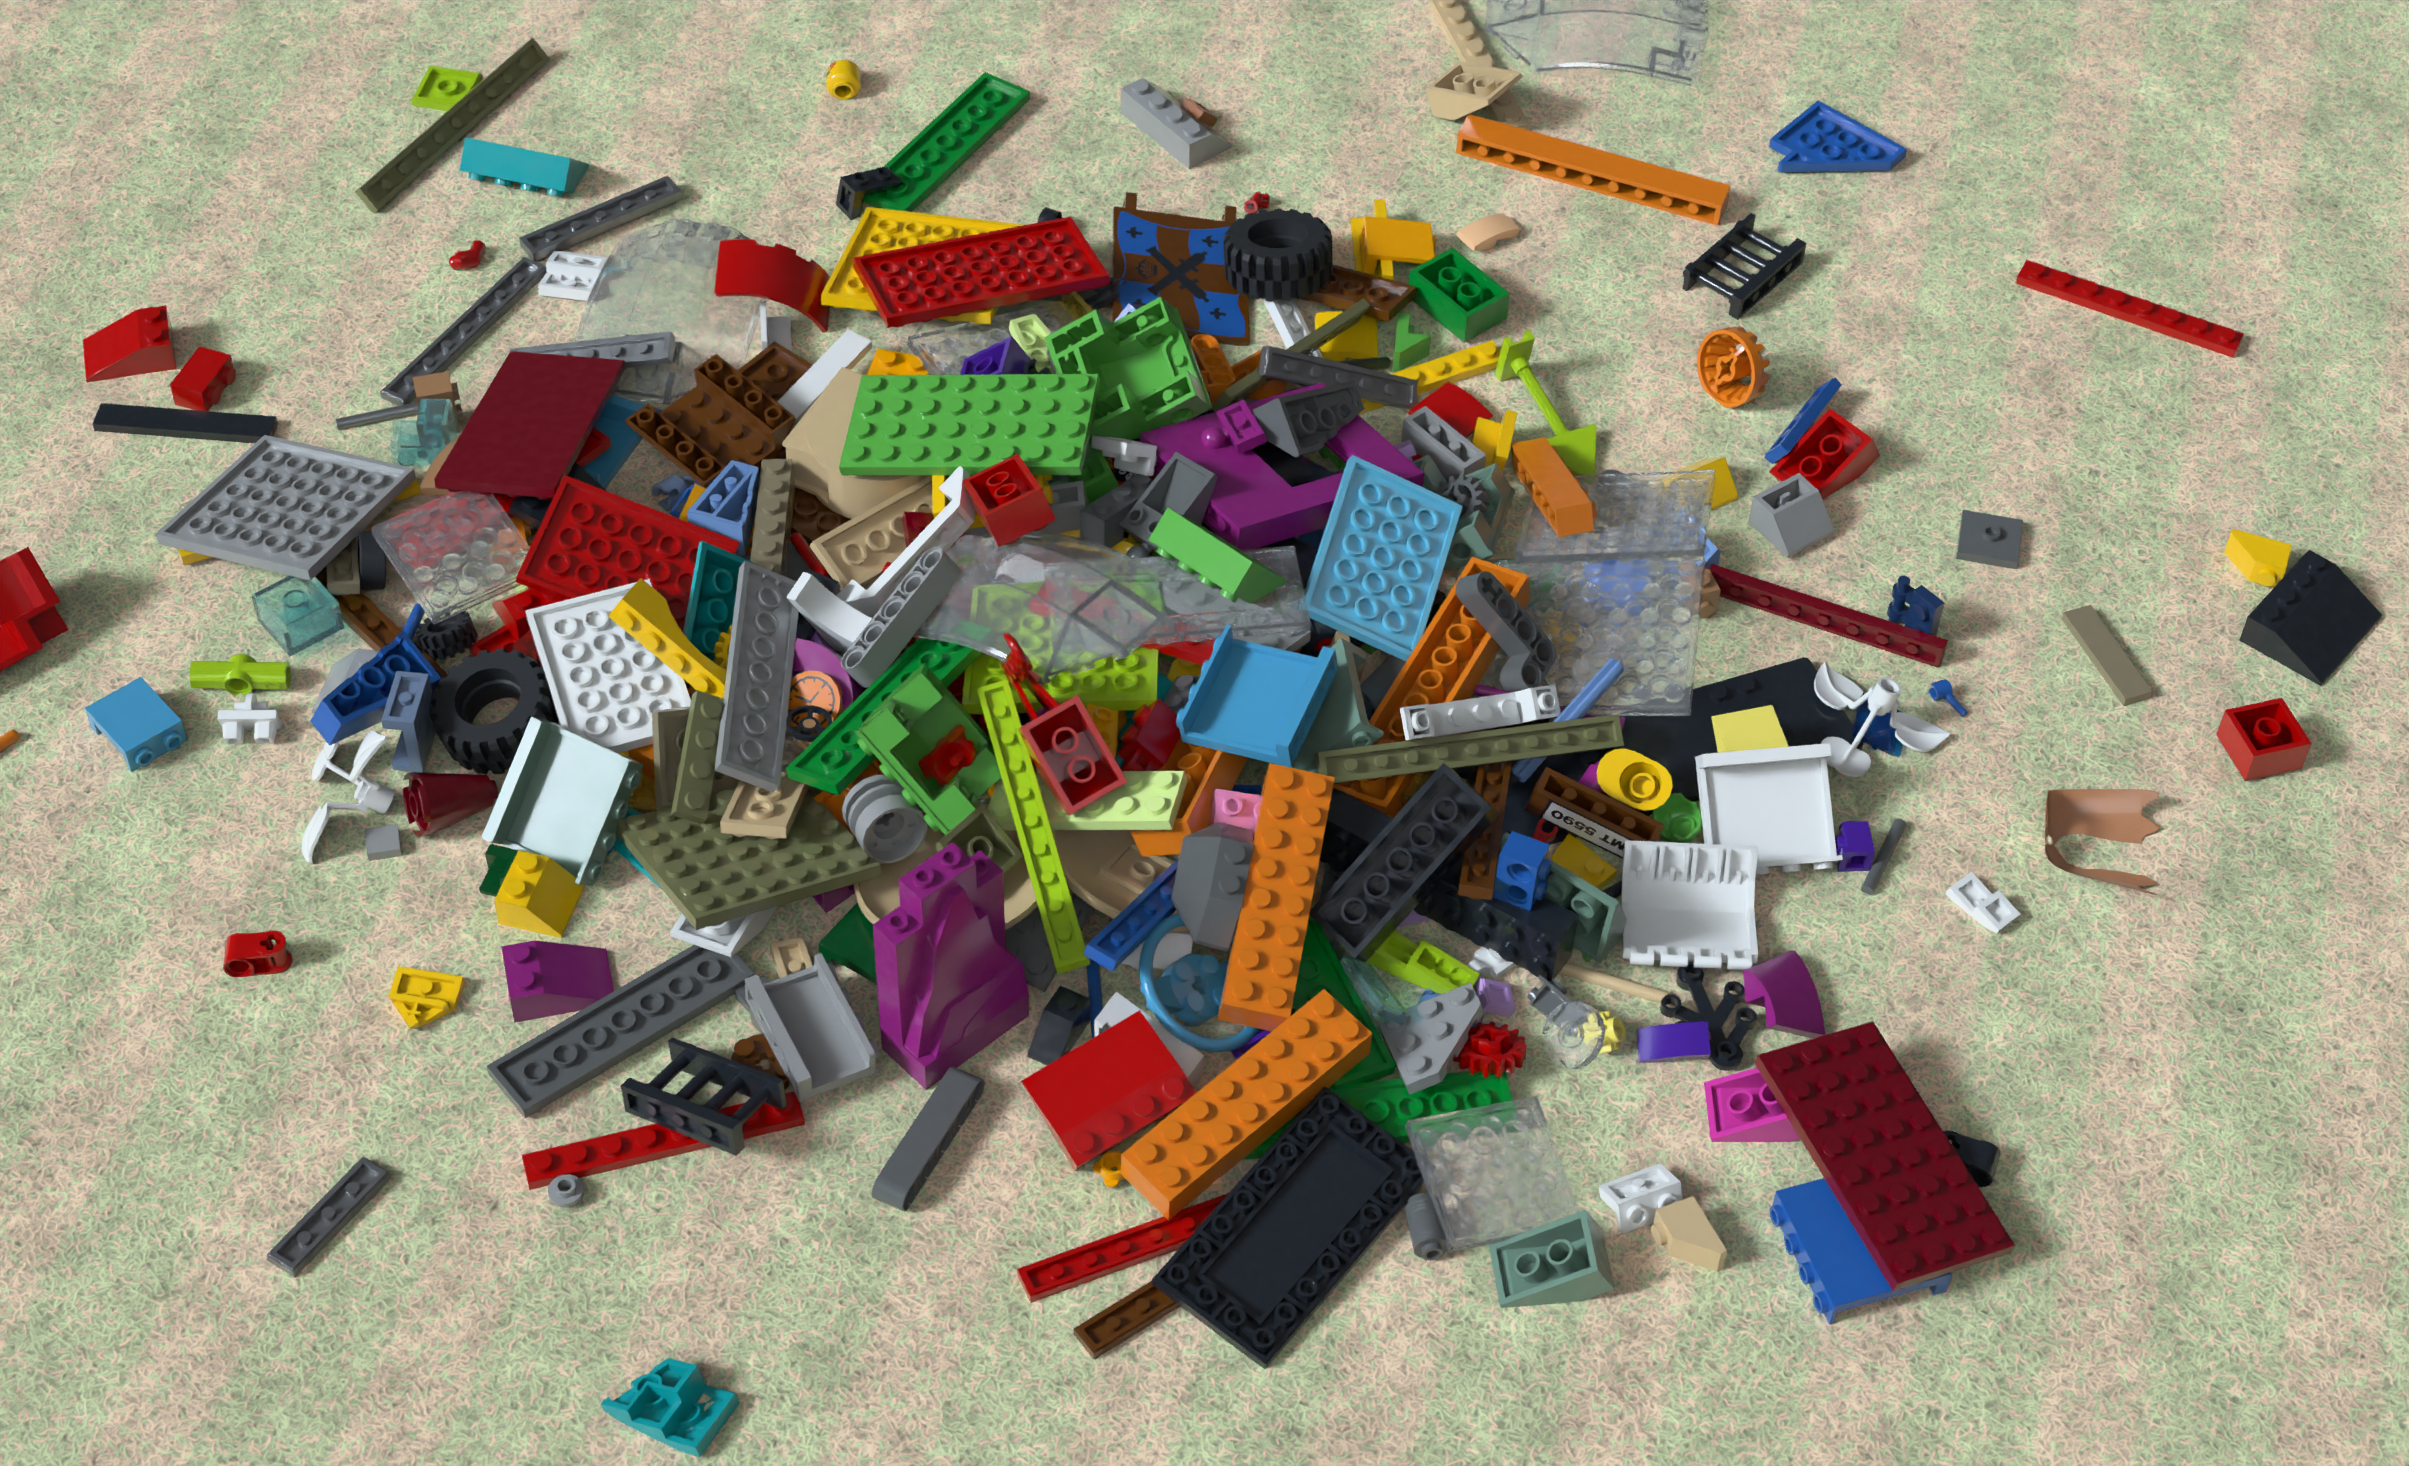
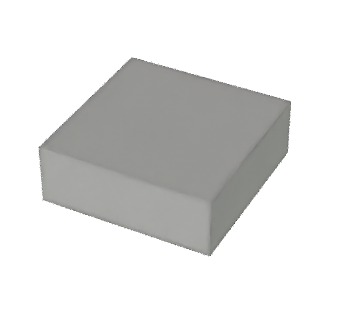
M398 824L365 829L369 861L402 856Z

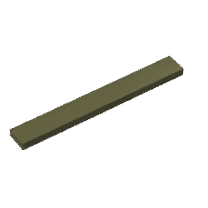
M1363 298L1286 350L1310 355L1358 323L1369 310V303ZM1257 368L1224 390L1212 404L1213 408L1211 409L1216 412L1233 405L1272 379L1259 376V368Z

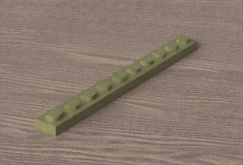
M534 38L528 40L360 186L355 193L371 212H377L549 61L550 58Z
M1619 714L1329 750L1317 752L1314 754L1317 773L1335 777L1334 784L1433 772L1443 763L1451 769L1619 748L1624 746Z

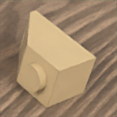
M1694 1196L1656 1209L1651 1233L1656 1244L1663 1245L1669 1256L1716 1272L1723 1270L1727 1249Z

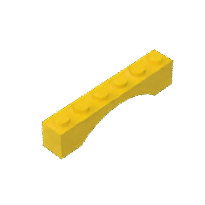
M640 578L620 600L608 617L695 690L723 698L727 670L703 655L687 639L673 618L666 599Z

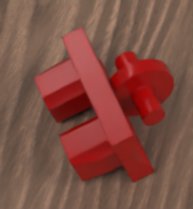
M957 725L945 737L939 739L935 744V748L928 755L923 756L918 765L926 778L935 777L940 786L946 785L963 767H967L974 762L977 750L974 747V743L966 739L963 725Z

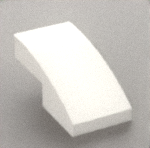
M1970 872L1956 882L1945 893L1978 923L1996 934L2021 915L1999 890L1992 894L1973 872Z

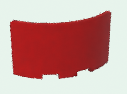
M754 239L720 241L714 289L717 297L752 296L773 300L801 312L812 320L822 332L828 331L830 306L822 305L821 294L830 276L819 264L812 259L808 262L797 256L796 250L775 243L774 247L758 245Z

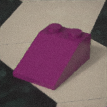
M537 940L501 946L514 1023L581 1011L614 992L607 950L605 948Z

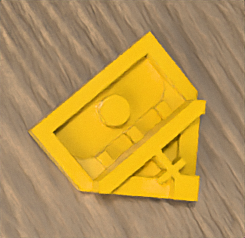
M398 966L388 996L409 1029L413 1030L456 1010L466 981L463 976Z

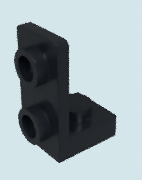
M878 167L873 170L842 176L839 181L836 206L850 220L856 219L861 215L865 194L899 187L901 180L888 167Z

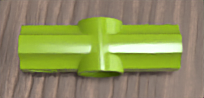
M245 654L231 656L229 661H191L189 669L191 688L225 689L232 695H239V693L246 695L251 693L252 689L287 690L290 688L291 683L290 662H256L254 658Z

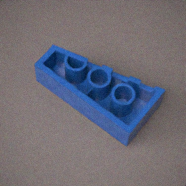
M404 630L396 636L394 641L384 646L373 659L364 663L353 676L348 677L322 699L311 719V723L329 746L381 722L396 671L429 674L432 694L435 691L441 677Z

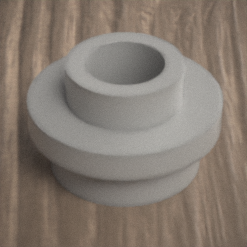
M574 1175L558 1176L551 1181L548 1187L549 1199L553 1204L562 1208L576 1205L584 1194L582 1181ZM565 1187H571L568 1191L560 1190Z

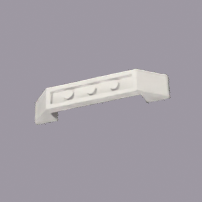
M959 466L939 487L950 503L868 590H865L852 579L837 597L861 613L873 616L928 549L940 547L946 552L974 522L975 509L962 483V480L970 477L969 474Z
M1555 684L1511 693L1400 708L1406 741L1511 726L1558 717L1561 714Z

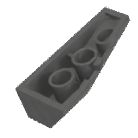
M1349 381L1278 397L1253 409L1258 424L1265 434L1266 440L1292 456L1298 457L1319 451L1327 440L1333 438L1338 430L1352 421L1365 408L1355 381Z

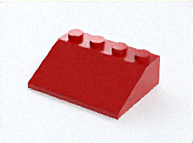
M1140 1010L1021 1081L1074 1171L1171 1114L1196 1094L1181 1067Z

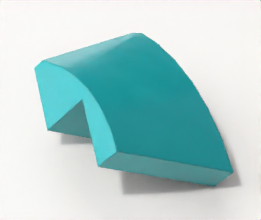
M667 1358L653 1367L646 1375H641L632 1381L630 1390L613 1401L609 1397L601 1403V1406L605 1412L625 1425L678 1451L700 1458L740 1402L736 1393L707 1386L697 1365ZM703 1394L711 1397L707 1402L698 1404ZM715 1401L707 1410H704L707 1403Z

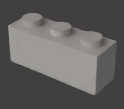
M1426 406L1403 419L1401 443L1410 439L1417 454H1420L1422 457L1430 455L1448 483L1450 476L1458 479L1460 474L1466 476L1485 468L1486 454Z

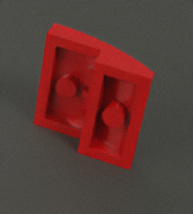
M1446 382L1407 412L1408 415H1411L1426 406L1465 438L1474 433L1478 417L1487 420L1493 417L1492 413L1477 399L1450 382Z

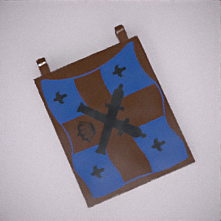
M1126 192L1123 208L1115 206L1113 208V279L1124 278L1126 283L1121 286H1115L1119 291L1120 297L1112 302V323L1128 303L1146 305L1161 296L1171 306L1178 309L1188 339L1192 340L1194 336L1199 334H1207L1213 336L1220 344L1249 346L1248 295L1240 294L1238 290H1235L1228 283L1224 269L1223 241L1226 231L1236 221V207L1225 205L1222 221L1137 210V193ZM1124 280L1113 281L1114 284H1121L1125 282Z

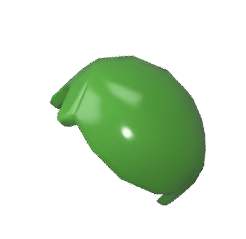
M1681 793L1671 794L1665 804L1653 810L1651 814L1652 819L1664 824L1660 837L1667 842L1689 843L1701 833L1703 828L1699 805L1695 801L1692 802L1686 799Z

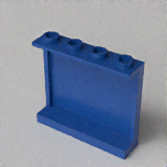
M1824 1178L1775 1192L1773 1204L1770 1207L1771 1220L1775 1227L1780 1226L1784 1234L1785 1248L1790 1256H1795L1799 1264L1800 1278L1805 1285L1809 1284L1813 1292L1815 1308L1819 1314L1824 1313L1829 1325L1834 1324L1838 1312L1927 1287L1930 1288L1933 1296L1947 1292L1952 1272L1893 1291Z

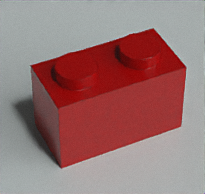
M199 346L170 383L175 405L192 410L209 411L213 404H217L222 392L228 385L234 382L236 377V370L233 366L231 355Z

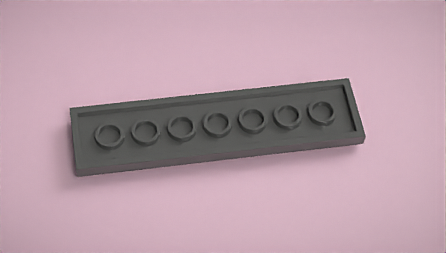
M692 945L487 1065L488 1074L526 1119L735 994L734 989L745 984V979L754 976L755 973L737 953L729 957L697 945Z

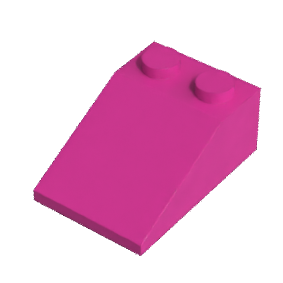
M1757 1067L1704 1082L1712 1142H1792L1800 1139Z

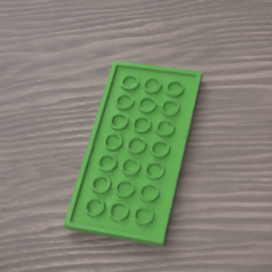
M862 375L839 464L841 475H951L959 466L969 475H975L1016 454H1019L1033 475H1082L1100 386L1099 375Z

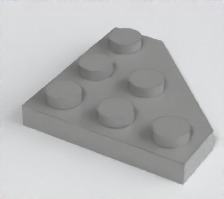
M1471 983L1377 1020L1380 1032L1409 1095L1442 1082L1448 1072L1446 1068L1453 1056L1457 1057L1469 1039L1468 1031L1474 1022L1478 1023L1482 1018L1484 1011Z

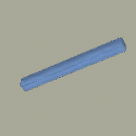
M1614 658L1609 659L1553 722L1582 719L1624 672L1623 665ZM1547 757L1518 760L1511 768V773L1518 781L1525 782Z

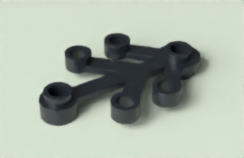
M1688 962L1687 967L1678 968L1676 983L1681 989L1690 991L1699 1013L1681 1006L1680 998L1672 994L1665 995L1662 998L1660 1012L1666 1017H1674L1681 1020L1676 1023L1708 1021L1709 1036L1711 1038V1055L1709 1060L1719 1070H1732L1742 1062L1743 1051L1739 1045L1747 1031L1754 1028L1757 1014L1751 1008H1740L1735 1018L1736 1025L1726 1039L1722 1027L1735 1005L1743 1000L1744 986L1737 981L1728 982L1724 988L1723 999L1714 1012L1702 985L1704 978L1702 968L1693 967V962ZM1729 991H1736L1738 994L1734 995ZM1671 1004L1674 1005L1675 1008H1669L1666 1005ZM1747 1017L1750 1019V1021H1745L1741 1018Z

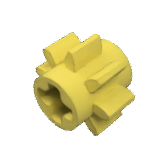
M1610 1010L1589 1015L1590 1022L1586 1023L1583 1028L1586 1044L1590 1048L1597 1047L1598 1054L1620 1049L1618 1042H1623L1626 1036L1625 1026L1621 1018H1612Z

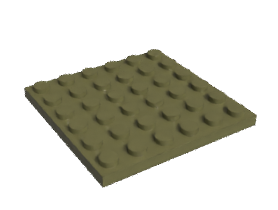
M809 788L787 838L768 839L762 836L750 835L737 837L733 834L721 833L720 821L735 789L722 790L717 794L711 795L707 820L702 824L671 815L672 807L664 806L649 813L631 815L621 820L616 828V835L696 930L881 876V865L874 858L870 859L868 854L866 855L856 838L823 803L815 801V794Z

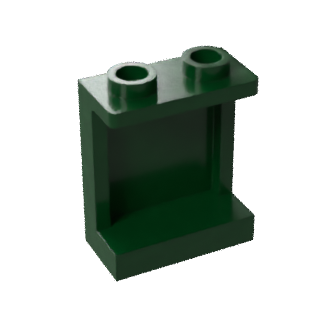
M857 902L818 943L819 953H822L826 963L831 962L835 965L838 962L877 985L873 924L865 917Z

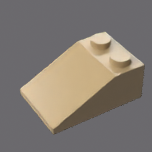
M1463 61L1457 62L1426 88L1433 117L1451 121L1488 106L1523 77L1522 72Z

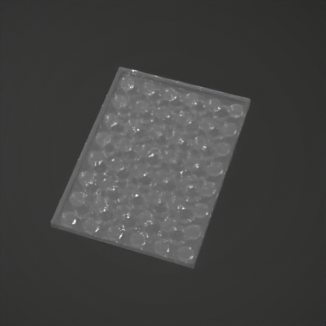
M1704 556L1486 560L1487 562L1529 575L1530 601L1524 610L1553 642L1556 649L1555 661L1538 687L1555 684L1559 706L1566 708L1607 661L1614 658L1623 665L1624 672L1586 714L1593 716L1619 714V716L1691 715L1705 572ZM1466 565L1457 568L1455 583ZM1502 648L1498 651L1479 684L1504 690L1500 682V673L1509 656ZM1473 693L1470 699L1478 698L1479 696H1476L1475 693Z

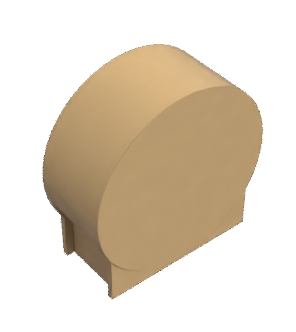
M842 367L782 442V446L786 447V459H792L795 487L816 495L825 506L837 514L853 519L930 475H841L839 464L862 374Z

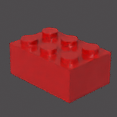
M1019 454L962 480L977 515L998 547L1011 545L1017 542L1021 536L1032 531H1040L1047 527L1050 522L1056 520L1042 487Z

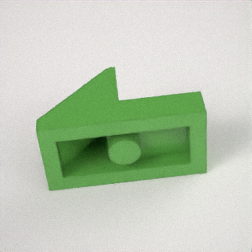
M1399 312L1393 372L1401 371L1429 356L1431 336L1414 333L1415 325H1409L1410 313Z

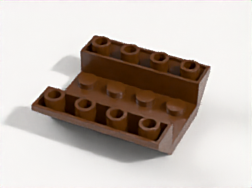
M715 354L694 369L697 386L660 413L650 404H646L625 420L630 428L698 484L707 489L731 460L759 467L760 470L762 460L776 458L782 448V442L789 435L796 418L718 354Z

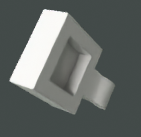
M1482 947L1474 952L1473 960L1466 966L1480 974L1475 982L1477 983L1480 978H1484L1488 974L1494 979H1498L1516 966V964L1504 960L1492 949L1489 948L1488 950Z

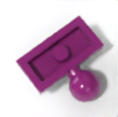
M1244 400L1216 411L1218 420L1223 428L1209 427L1204 430L1201 436L1202 444L1212 449L1223 447L1225 440L1230 439L1239 454L1267 442L1263 430Z

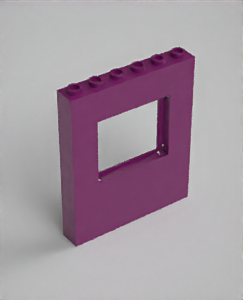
M1319 383L1301 389L1286 392L1283 394L1268 397L1265 399H1261L1258 401L1247 403V406L1252 412L1253 416L1255 417L1253 409L1260 407L1278 397L1301 393L1327 386H1325L1323 383ZM1216 412L1140 433V442L1157 446V461L1154 466V474L1156 476L1174 453L1178 452L1218 477L1203 522L1219 537L1243 552L1322 529L1327 525L1343 473L1291 487L1254 451L1247 450L1239 454L1230 439L1225 440V444L1221 448L1212 449L1205 447L1201 441L1204 430L1209 427L1223 428ZM1359 415L1338 430L1333 438L1324 443L1345 464L1354 455L1423 487L1424 473Z

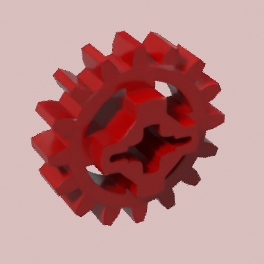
M1491 1021L1489 1024L1478 1022L1477 1027H1471L1468 1031L1469 1039L1457 1057L1453 1056L1454 1062H1460L1459 1068L1461 1070L1470 1068L1471 1075L1482 1072L1484 1078H1488L1490 1073H1495L1499 1078L1502 1077L1503 1071L1513 1074L1515 1067H1523V1060H1526L1527 1045H1525V1037L1519 1036V1030L1508 1031V1024L1497 1027L1494 1021Z

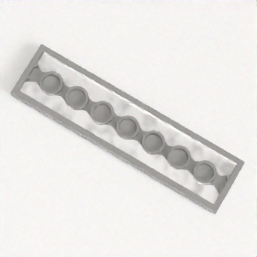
M744 561L739 567L723 696L724 703L721 713L714 771L774 793L780 786L799 612L786 597L797 581Z

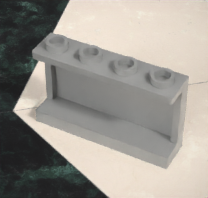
M822 953L814 955V966L766 984H762L758 975L745 979L746 1000L799 1102L875 1074L876 1059L879 1058V1051L875 1041L872 1038L868 1040L864 1033L865 1025L859 1013L854 1014L851 1009L852 1004L848 991L845 987L840 988L837 983L838 976L834 965L831 962L826 963Z

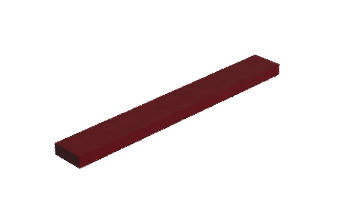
M1714 564L1710 566L1709 570L1721 590L1719 597L1937 668L1942 664L1948 643L1946 639Z

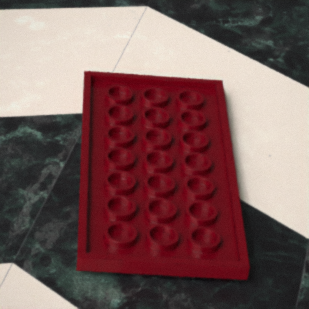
M1873 1021L1757 1055L1754 1064L1893 1291L2004 1256L2013 1251L2016 1245Z

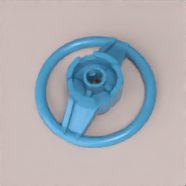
M1179 913L1165 918L1145 940L1140 954V990L1142 994L1144 993L1148 1010H1152L1158 1021L1173 1036L1194 1048L1208 1052H1227L1244 1046L1261 1029L1246 1026L1234 1036L1215 1039L1198 1035L1183 1026H1200L1219 1013L1229 961L1219 963L1212 955L1187 954L1168 966L1163 971L1162 977L1153 978V959L1159 942L1171 930L1186 926ZM1172 1014H1174V1015H1175L1176 1017H1178L1180 1020L1185 1021V1023H1184L1183 1025H1181V1024L1172 1016Z

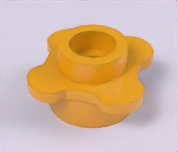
M1107 1152L1093 1166L1094 1172L1100 1174L1104 1179L1106 1187L1115 1188L1120 1181L1125 1179L1121 1175V1152ZM1117 1168V1171H1111V1169Z

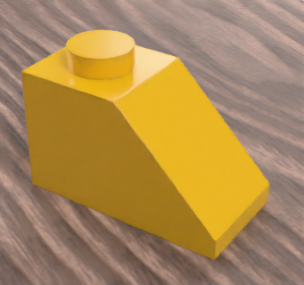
M2231 529L2224 553L2248 581L2274 588L2284 576L2292 545Z

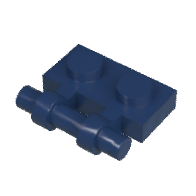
M1900 576L1898 582L1893 585L1891 593L1893 601L1889 604L1887 610L1888 621L1900 624V621H1902L1906 627L1936 636L1945 603L1923 585L1914 589L1910 586L1909 577Z

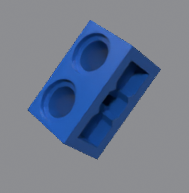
M1512 831L1499 854L1493 898L1531 911L1536 899L1542 901L1548 887V882L1544 881V879L1547 878L1552 865V860L1548 859L1550 845Z

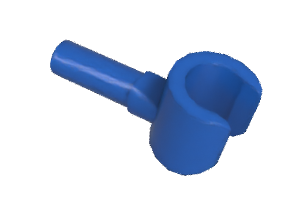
M1948 680L1932 683L1933 688H1930L1928 692L1934 701L1945 699L1962 717L1968 714V711L1952 694V685Z

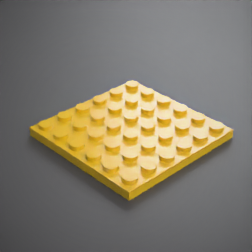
M867 207L821 294L822 305L833 306L834 308L846 307L866 312L877 311L853 268V257L1023 226L1024 224ZM998 307L988 308L985 311L978 310L962 313L954 317H942L940 319L973 322L977 325L991 324Z

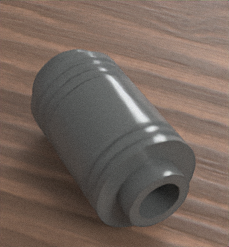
M1429 1193L1413 1195L1407 1201L1405 1214L1414 1254L1425 1260H1436L1449 1248L1439 1201Z

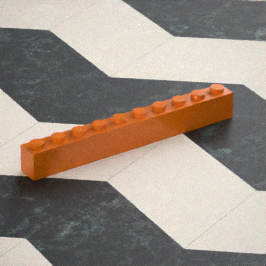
M1468 114L1457 136L1456 154L1718 226L1728 206L1731 185Z

